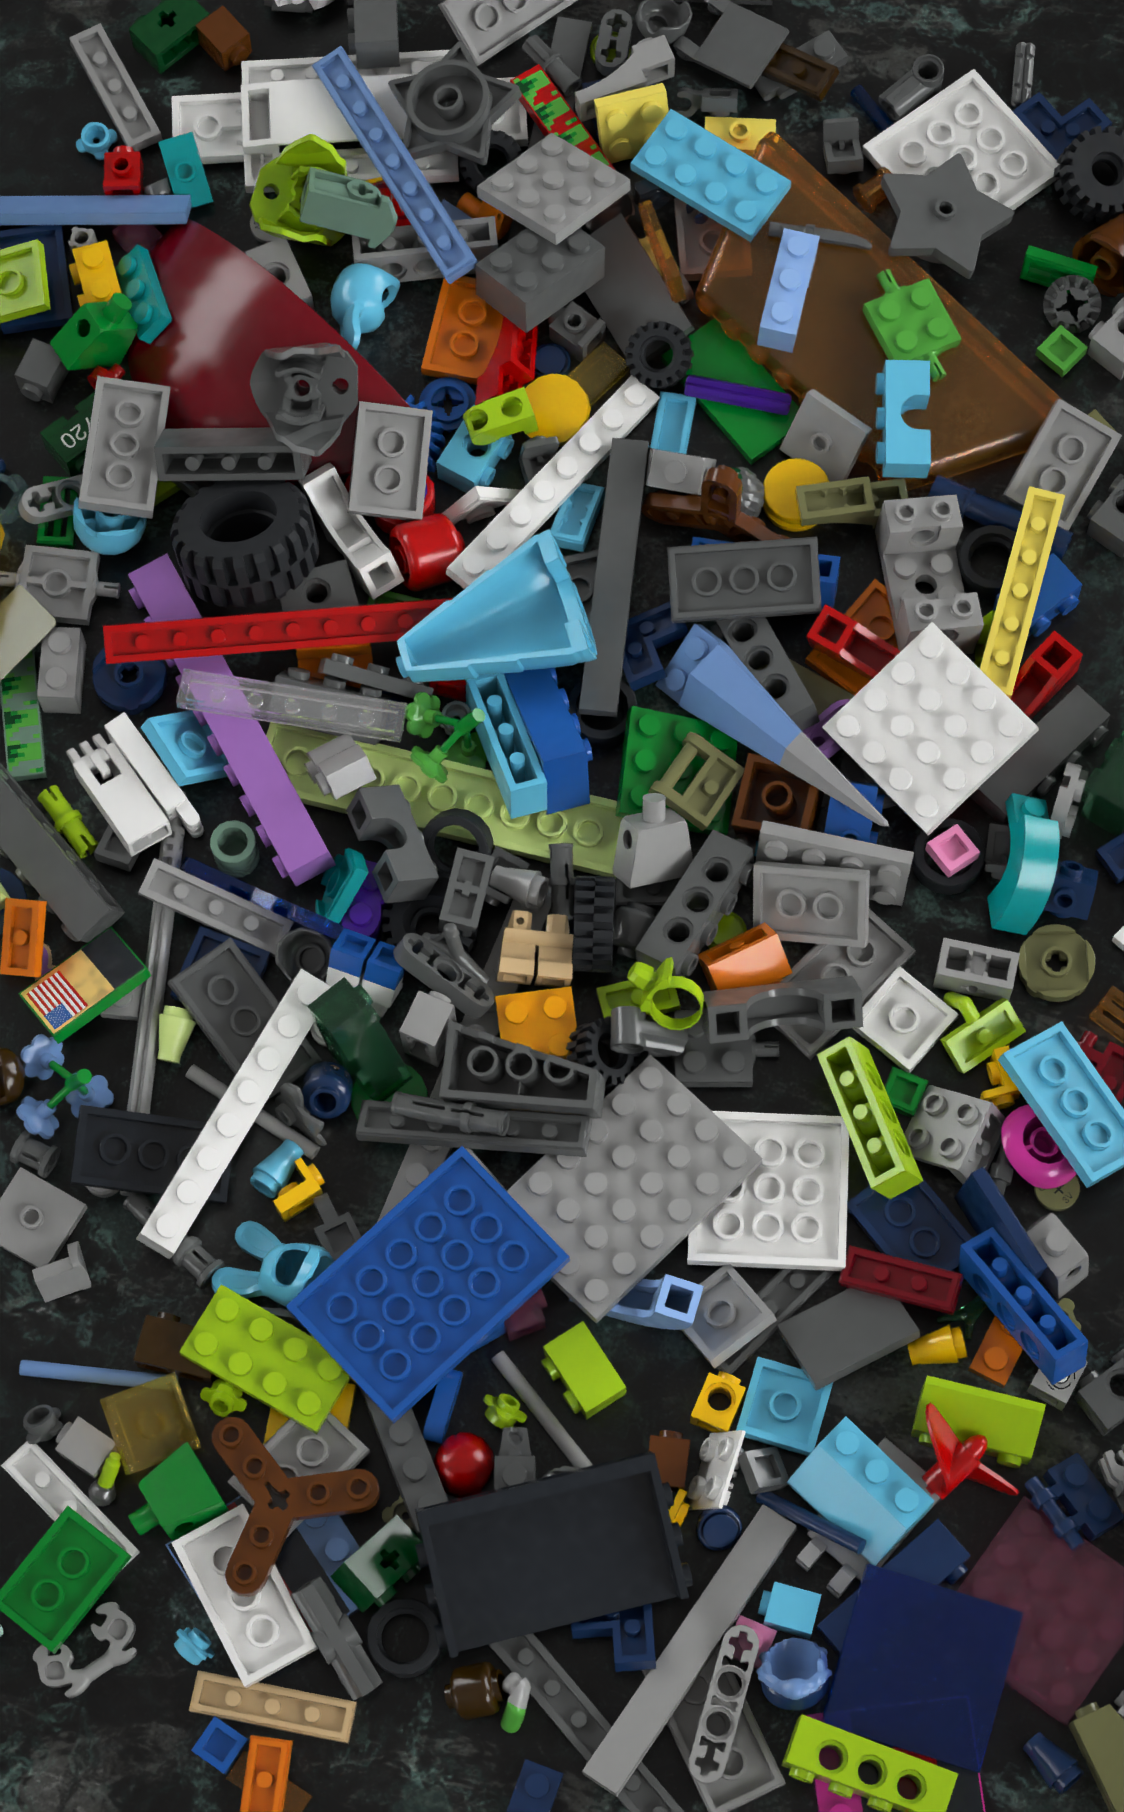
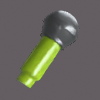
M117 1452L109 1454V1457L105 1459L99 1478L89 1486V1499L97 1506L109 1505L116 1497L114 1482L121 1465V1455Z

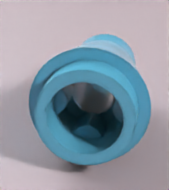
M285 1139L281 1146L252 1169L251 1184L265 1196L275 1198L277 1193L287 1186L296 1167L294 1161L304 1154L303 1150L293 1141Z

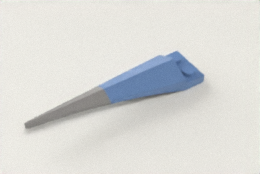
M694 623L666 667L665 673L667 677L658 680L655 686L679 704L678 706L876 824L889 826L888 821L786 714L733 650L703 625Z

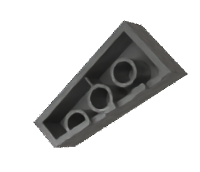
M449 1020L439 1095L444 1101L460 1104L471 1101L475 1102L477 1107L488 1109L591 1116V1118L602 1117L606 1080L598 1070L533 1050L531 1047L519 1043L515 1044L497 1038L495 1035L477 1031Z

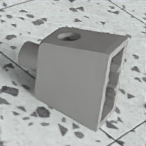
M649 448L645 485L701 495L703 475L705 477L709 468L716 467L717 459Z
M646 794L643 796V812L624 816L620 822L613 875L629 888L677 879L684 875L693 861L687 822L671 808H666V797L663 794Z
M1054 1213L1040 1217L1025 1229L1047 1264V1268L1039 1278L1057 1300L1088 1276L1089 1256Z

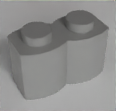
M348 732L306 753L310 760L304 764L313 783H317L324 796L330 793L337 800L377 779L366 754L355 743Z

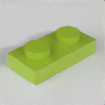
M629 980L596 988L602 1016L604 1018L611 1017V1010L620 1006L640 1007L644 989H638ZM676 988L659 989L654 994L653 1002L662 1014L680 1010ZM646 1011V1015L651 1016L650 1012Z

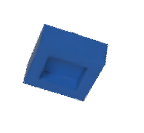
M214 1716L191 1751L226 1775L249 1740Z

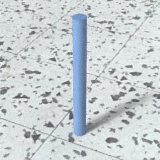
M21 1360L19 1374L22 1376L175 1392L178 1388V1376L31 1360Z

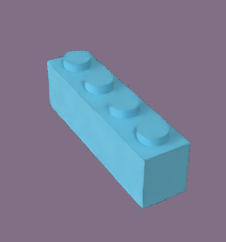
M504 673L479 675L477 679L466 680V704L471 711L475 708H480L485 713V720L476 726L475 729L510 818L514 819L547 810V780Z

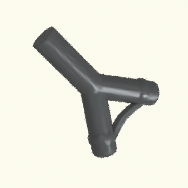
M447 923L440 934H430L428 932L422 934V937L485 984L489 981L490 977L464 951L456 924Z

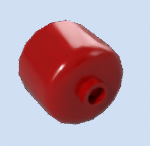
M433 513L423 516L422 520H409L399 523L393 527L389 535V549L405 580L402 584L408 590L417 592L454 581L446 575V570L464 551L465 543L461 533L456 530L454 524L446 515Z

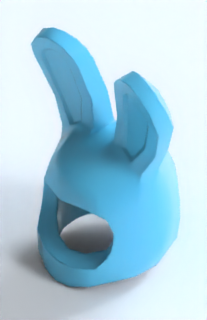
M355 263L344 268L337 276L331 291L332 316L340 325L339 334L355 350H357L360 343L361 334L373 332L382 324L385 319L384 308L395 299L400 287V281L396 277L370 264Z
M246 1221L237 1227L235 1240L244 1252L262 1261L260 1272L232 1267L220 1268L212 1276V1289L216 1293L222 1284L244 1298L266 1296L286 1306L334 1262V1259L321 1246L308 1243L284 1244L263 1225L254 1221Z

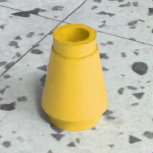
M949 1324L907 1344L912 1365L959 1363V1359L968 1357L961 1326L951 1328Z

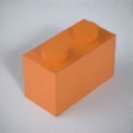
M765 922L698 954L700 965L711 991L778 984L783 980V977L792 974L777 933Z

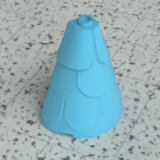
M550 529L534 535L494 568L483 573L452 600L443 602L397 640L401 656L396 657V663L403 678L410 677L414 683L477 679L479 675L520 673L524 670L571 666L597 659V648L587 614L576 585L572 582L571 576L566 569L565 559Z

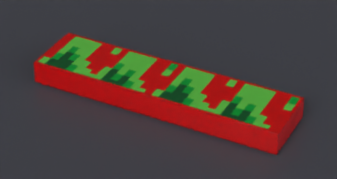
M540 64L510 80V83L519 86L522 96L518 100L545 137L552 132L615 170Z

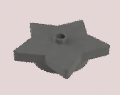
M458 41L441 61L425 67L418 74L388 82L393 95L408 116L403 143L414 160L449 151L478 164L486 165L492 124L522 96L518 85L482 74L463 41Z
M959 153L928 175L885 173L880 183L897 216V224L888 249V255L917 256L928 262L945 264L967 279L972 277L975 270L980 242L1008 225L1014 216L1012 209L976 189L966 163Z

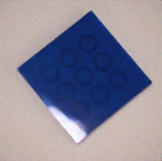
M866 1564L821 1722L865 1738L980 1773L1024 1612L878 1566Z

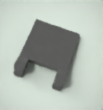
M704 0L708 4L709 12L714 15H721L701 47L681 35L673 43L678 57L685 61L695 62L740 85L752 89L789 34L788 28L741 7L730 0Z

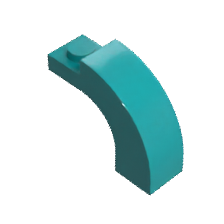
M1012 793L1005 802L1011 836L1009 859L1000 882L987 897L992 929L1026 935L1040 917L1053 887L1059 858V823L1049 819L1046 800Z

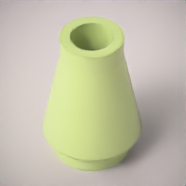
M165 1005L163 1014H159L158 1060L180 1064L183 1051L196 1025L187 1009Z

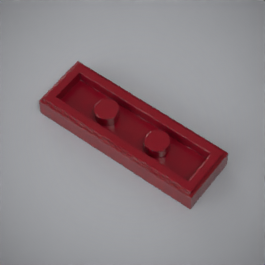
M849 1245L846 1254V1267L842 1269L838 1283L840 1286L953 1315L964 1276L961 1273Z

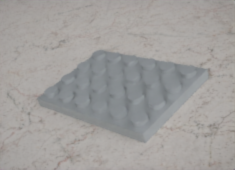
M652 1055L648 1056L625 1078L624 1084L620 1083L604 1098L602 1117L591 1118L592 1127L587 1157L545 1154L507 1190V1193L570 1257L571 1261L550 1280L596 1324L762 1164L763 1158Z

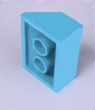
M846 1416L815 1447L787 1481V1484L821 1517L865 1539L866 1545L861 1555L874 1568L929 1512L934 1503V1500Z

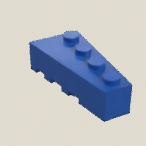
M555 668L524 670L520 673H504L547 780L546 814L590 804L588 761L593 760L592 749L588 739H582L580 736L581 728L576 713L570 714L569 701L565 689H558Z

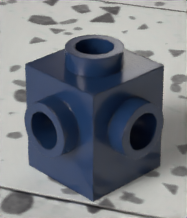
M1071 860L1058 861L1053 887L1043 910L1049 911L1052 915L1059 918L1075 917L1088 920L1096 890L1098 870L1085 868L1082 864Z

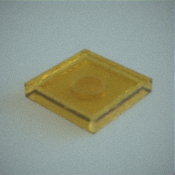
M175 1372L100 1399L117 1451L121 1455V1462L126 1475L163 1462L186 1442L189 1443L193 1450L201 1448Z

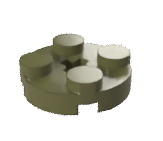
M1051 924L1038 928L1024 941L1019 950L1018 975L1025 985L1026 991L1033 997H1039L1051 1002L1073 999L1085 991L1094 974L1095 954L1092 946L1087 940L1076 934V930L1066 925ZM1054 954L1058 955L1060 961H1066L1067 966L1061 967L1060 972H1055L1046 965V962L1050 961L1051 956Z

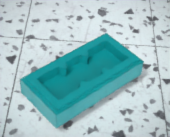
M189 132L159 141V147L174 195H191V209L214 202L194 133Z

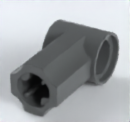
M932 54L918 57L914 61L912 69L878 97V103L883 109L884 114L892 121H899L923 101L929 100L941 92L944 75L943 62L939 57ZM922 75H930V76H932V77H934V78H933V79H924V78H922L921 76H922Z
M620 1006L611 1010L610 1048L612 1051L624 1054L650 1051L674 1056L684 1052L685 1044L688 1041V1028L684 1030H670L662 1027L653 1020L652 1016L646 1015V1012H641L640 1007Z

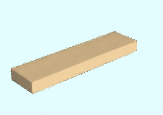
M198 1670L189 1712L349 1744L357 1702L259 1682L245 1688L239 1678Z

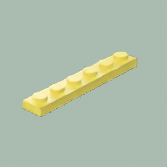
M1029 486L980 666V670L1010 699L1065 498L1063 494Z

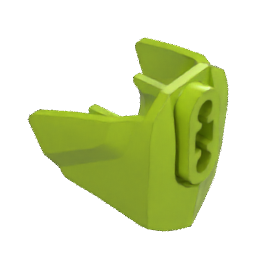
M308 134L286 146L278 157L260 169L249 206L255 222L260 226V230L278 238L331 247L346 233L300 222V199L310 167L348 176L346 161L340 157L333 145L314 134ZM264 188H272L275 194L278 195L277 198H266Z

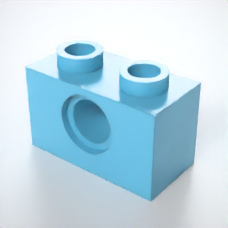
M463 420L436 462L438 478L465 493L474 486L489 487L496 473L495 466L501 458L505 460L509 456L514 446L512 435L502 437L488 445L477 446L472 443ZM475 449H481L486 452L478 457L469 454Z

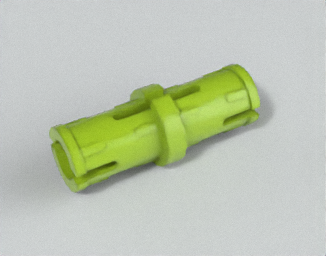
M57 785L49 787L50 794L47 789L42 791L37 800L54 820L55 829L60 834H64L77 852V855L83 859L87 857V850L90 855L95 852L99 843L81 821L83 816L79 810H73Z

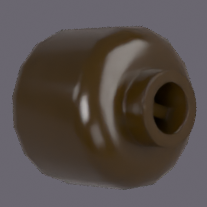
M485 1661L454 1669L450 1677V1684H446L444 1687L448 1707L450 1709L455 1708L458 1715L465 1720L489 1716L499 1712L502 1702L506 1701L508 1693L502 1689V1683L505 1679L503 1672L500 1669H495L492 1664Z

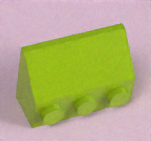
M926 1376L920 1392L911 1432L912 1437L919 1438V1444L933 1448L925 1413L926 1405L932 1403L948 1423L958 1440L963 1442L971 1436L983 1435L988 1440L985 1455L997 1457V1463L1007 1467L1020 1468L1021 1463L1028 1465L1032 1459L1046 1404Z

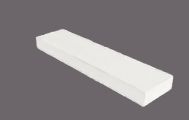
M26 1441L1 1465L54 1522L64 1509L69 1506L132 1556L126 1565L140 1553L37 1444H29Z

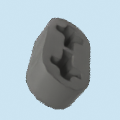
M620 9L608 11L601 20L595 50V66L605 76H609L627 61L633 29L632 18L626 11ZM615 23L622 24L618 37L612 36V28H614ZM610 49H616V58L613 59V62H606Z

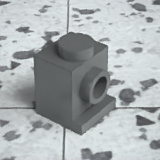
M573 301L566 308L562 307L549 317L550 340L564 347L571 356L582 364L606 339V322L601 318L597 320Z

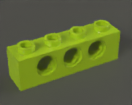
M849 1036L817 1054L871 1189L892 1199L923 1182V1178L869 1049Z
M803 1714L797 1719L782 1763L783 1767L790 1769L789 1776L809 1784H812L814 1778L829 1784L828 1791L851 1799L853 1793L868 1799L867 1806L881 1812H891L892 1808L901 1812H946L958 1776L956 1772ZM831 1748L837 1752L840 1760L837 1769L828 1770L821 1765L819 1761L821 1749ZM861 1763H870L876 1767L878 1771L876 1784L868 1785L861 1781L858 1775V1768ZM902 1777L910 1778L917 1786V1795L912 1800L903 1798L897 1790V1783Z

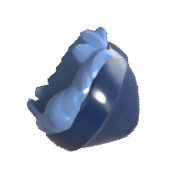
M791 1637L775 1643L768 1651L762 1652L759 1655L762 1665L757 1668L756 1673L758 1674L765 1697L773 1705L794 1712L803 1711L817 1704L826 1694L830 1676H832V1671L828 1669L827 1649L819 1647L814 1641Z

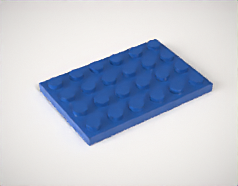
M461 1146L290 1301L286 1308L394 1424L571 1260L564 1250L478 1161Z

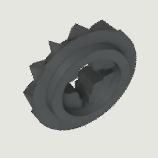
M1067 275L1054 281L1047 289L1043 301L1044 314L1051 326L1057 329L1062 325L1070 333H1081L1093 326L1101 312L1102 305L1100 293L1094 283L1079 275ZM1067 290H1070L1075 300L1084 301L1088 299L1087 302L1078 307V319H1074V315H1071L1070 310H1057V308L1067 303Z

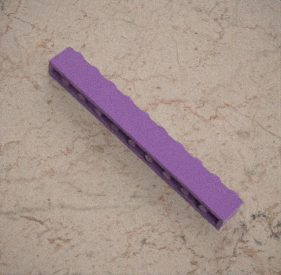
M167 553L128 574L134 585L133 588L128 590L138 609L146 607L150 615L144 619L145 622L202 618ZM223 655L165 659L170 668L177 665L181 675L175 677L185 697L193 695L197 704L192 706L191 709L201 727L208 724L213 732L207 739L217 757L224 754L229 764L225 765L223 769L233 787L238 784L242 786L245 794L240 796L239 799L249 817L257 814L261 825L257 826L256 830L265 847L267 848L273 844L278 855L273 857L272 860L281 877L284 878L289 875L297 887L334 867L336 864Z

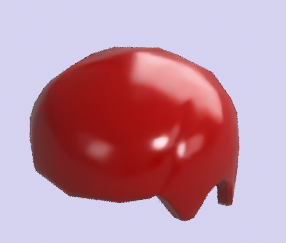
M459 1432L448 1437L438 1448L434 1458V1465L445 1493L462 1498L480 1493L492 1477L495 1462L493 1450L484 1438L470 1432Z

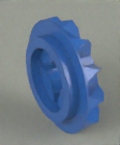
M444 377L432 381L423 389L419 403L424 400L427 403V410H435L437 413L436 421L441 422L443 429L451 433L454 429L459 428L464 420L463 414L465 411L475 405L476 396L473 389L466 382L457 378ZM446 394H449L452 405H458L452 407L450 416H447L444 408L438 407L444 405Z

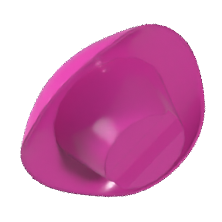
M1029 1104L1013 1110L1005 1118L1001 1131L1003 1149L1010 1164L1024 1180L1038 1188L1052 1189L1060 1187L1074 1178L1077 1173Z

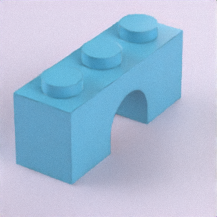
M885 360L883 372L876 373L875 383L876 395H882V407L876 408V430H882V442H877L876 464H882V477L927 478L931 465L930 430L911 428L903 421L901 415L908 410L927 408L930 397V361Z

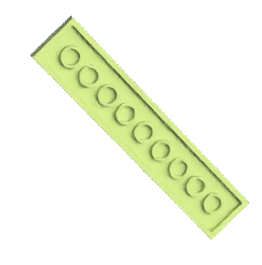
M271 720L266 736L302 803L347 814L346 810L358 789L337 800L330 793L324 796L317 783H313L304 765L310 761L306 754L307 752L339 736ZM355 741L366 754L377 778L360 788L400 785L405 799L410 803L411 813L418 830L423 832L429 821L440 812L453 808L465 809L480 816L488 825L494 841L493 850L498 846L513 855L550 863L549 844L573 843V869L603 877H615L616 879V876L613 875V865L620 822L623 819L622 817L615 816L617 801L590 795V804L548 815L546 811H541L511 819L491 770L444 759L441 764L448 771L447 781L440 783L435 778L432 779L426 776L420 769V766L413 762L410 757L412 751L379 743L372 745ZM451 825L444 827L436 835L478 846L471 832L461 826Z

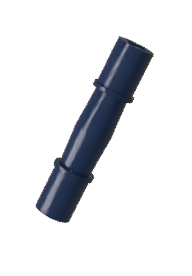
M939 474L937 475L928 497L957 495L962 519L966 516L983 526H1003L1017 532L1022 511L1006 503L976 493V488L974 487L971 489ZM1057 526L1050 554L1054 553L1062 560L1074 533Z

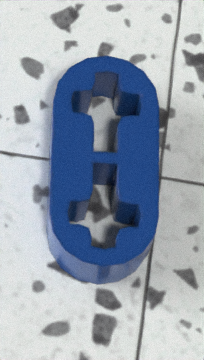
M453 1369L437 1383L424 1426L423 1438L425 1440L439 1444L444 1442L461 1387L463 1372Z

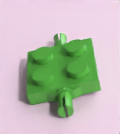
M886 269L885 272L884 270L881 271L876 278L879 280L885 294L882 297L864 303L862 311L888 360L930 361L932 381L937 382L938 379H943L947 373L937 357L942 352L959 346L962 338L931 281L927 278L909 286L899 287L890 269Z

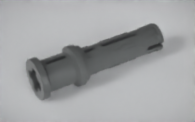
M134 1192L123 1203V1208L130 1212L143 1226L156 1207L145 1194ZM186 1234L172 1256L173 1262L177 1267L183 1266L197 1279V1286L200 1289H205L212 1284L213 1274L218 1269L224 1268L226 1264L221 1259L216 1260L202 1247V1240L194 1236L189 1237Z

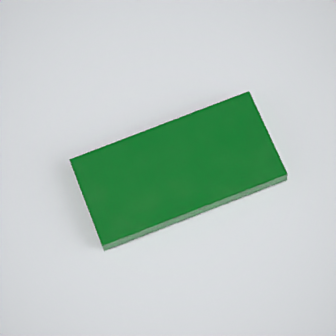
M719 315L687 337L692 343L691 349L694 352V357L691 359L693 364L691 369H688L687 376L692 374L786 393ZM672 348L661 355V361L667 367L673 359ZM687 376L683 380H679L683 387L685 386ZM696 398V402L751 465L783 443L799 410V407L793 400L789 413L781 415Z

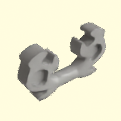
M116 1602L104 1603L95 1610L98 1615L107 1616L101 1627L94 1623L91 1624V1631L100 1642L107 1640L110 1642V1645L105 1654L86 1667L71 1669V1664L75 1658L72 1651L64 1644L60 1647L61 1653L59 1655L50 1656L51 1651L43 1645L36 1649L32 1659L37 1663L40 1679L45 1685L51 1688L72 1685L65 1692V1696L74 1698L82 1694L93 1680L113 1667L128 1663L136 1656L137 1649L134 1647L124 1651L134 1637L136 1631L135 1623L124 1612L120 1611V1607Z

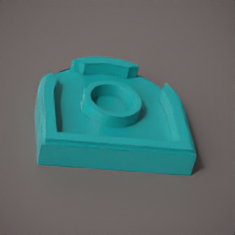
M351 848L345 849L344 856L338 854L334 857L333 860L336 865L326 870L321 884L326 886L322 901L316 899L315 912L320 930L330 935L334 934L369 873L363 854Z

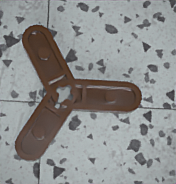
M725 465L708 469L701 485V497L690 493L685 496L673 495L666 491L657 490L655 493L646 494L642 503V513L655 522L666 525L717 530L734 542L790 539L785 535L776 534L766 528L765 523L761 519L741 512L742 481L738 478V473L734 469Z
M227 1417L219 1421L212 1432V1443L217 1453L255 1503L225 1571V1578L229 1588L238 1596L251 1597L261 1592L269 1578L293 1521L364 1512L375 1506L379 1499L380 1488L377 1478L365 1469L288 1478L250 1426L240 1418ZM271 1484L275 1492L281 1496L286 1493L290 1495L286 1499L288 1505L286 1509L281 1510L278 1506L273 1509L269 1507L273 1500L266 1488L267 1485Z

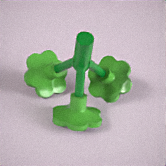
M418 692L414 697V701L409 703L405 709V716L408 719L407 731L412 735L428 738L432 735L434 728L440 724L454 726V732L441 746L437 745L431 752L414 746L411 749L412 754L410 755L413 762L420 766V769L426 776L432 779L435 778L440 783L447 781L448 771L441 764L445 758L449 761L485 769L488 759L477 732L470 734L472 729L485 720L484 711L480 708H475L460 720L443 716L439 710L440 699L437 696L428 695L426 692Z

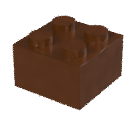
M748 753L731 825L736 835L746 834L756 839V841H759L763 820L815 831L824 792L764 756Z

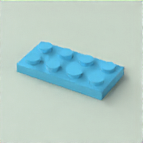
M672 109L669 110L630 163L631 170L749 242L754 239L791 188V180Z
M1063 1022L1052 1026L1000 1056L998 1061L1086 1188L1124 1167V1109Z

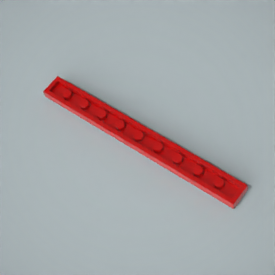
M453 598L103 625L106 664L397 641L443 602Z

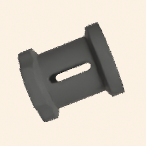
M24 1130L12 1147L10 1162L14 1164L21 1162L37 1170L40 1177L46 1178L54 1169L59 1159L61 1148L57 1145L50 1147L32 1138V1134Z

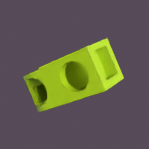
M524 387L483 401L484 403L469 408L463 414L471 441L477 446L491 444L502 437L521 431L529 434L539 430Z

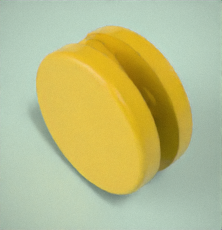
M800 458L787 459L772 467L763 482V510L768 519L777 527L792 532L805 531L816 526L817 524L801 526L795 490L796 486L829 482L826 473L817 464Z

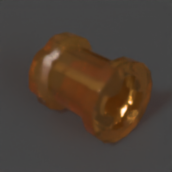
M885 167L877 169L876 175L864 184L859 183L853 186L855 199L868 213H873L876 210V205L887 198L880 184L883 175L891 173Z

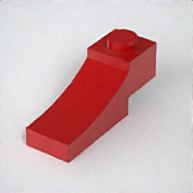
M503 316L501 331L494 353L483 375L477 377L475 405L522 388L523 385L534 380L538 325L525 333Z

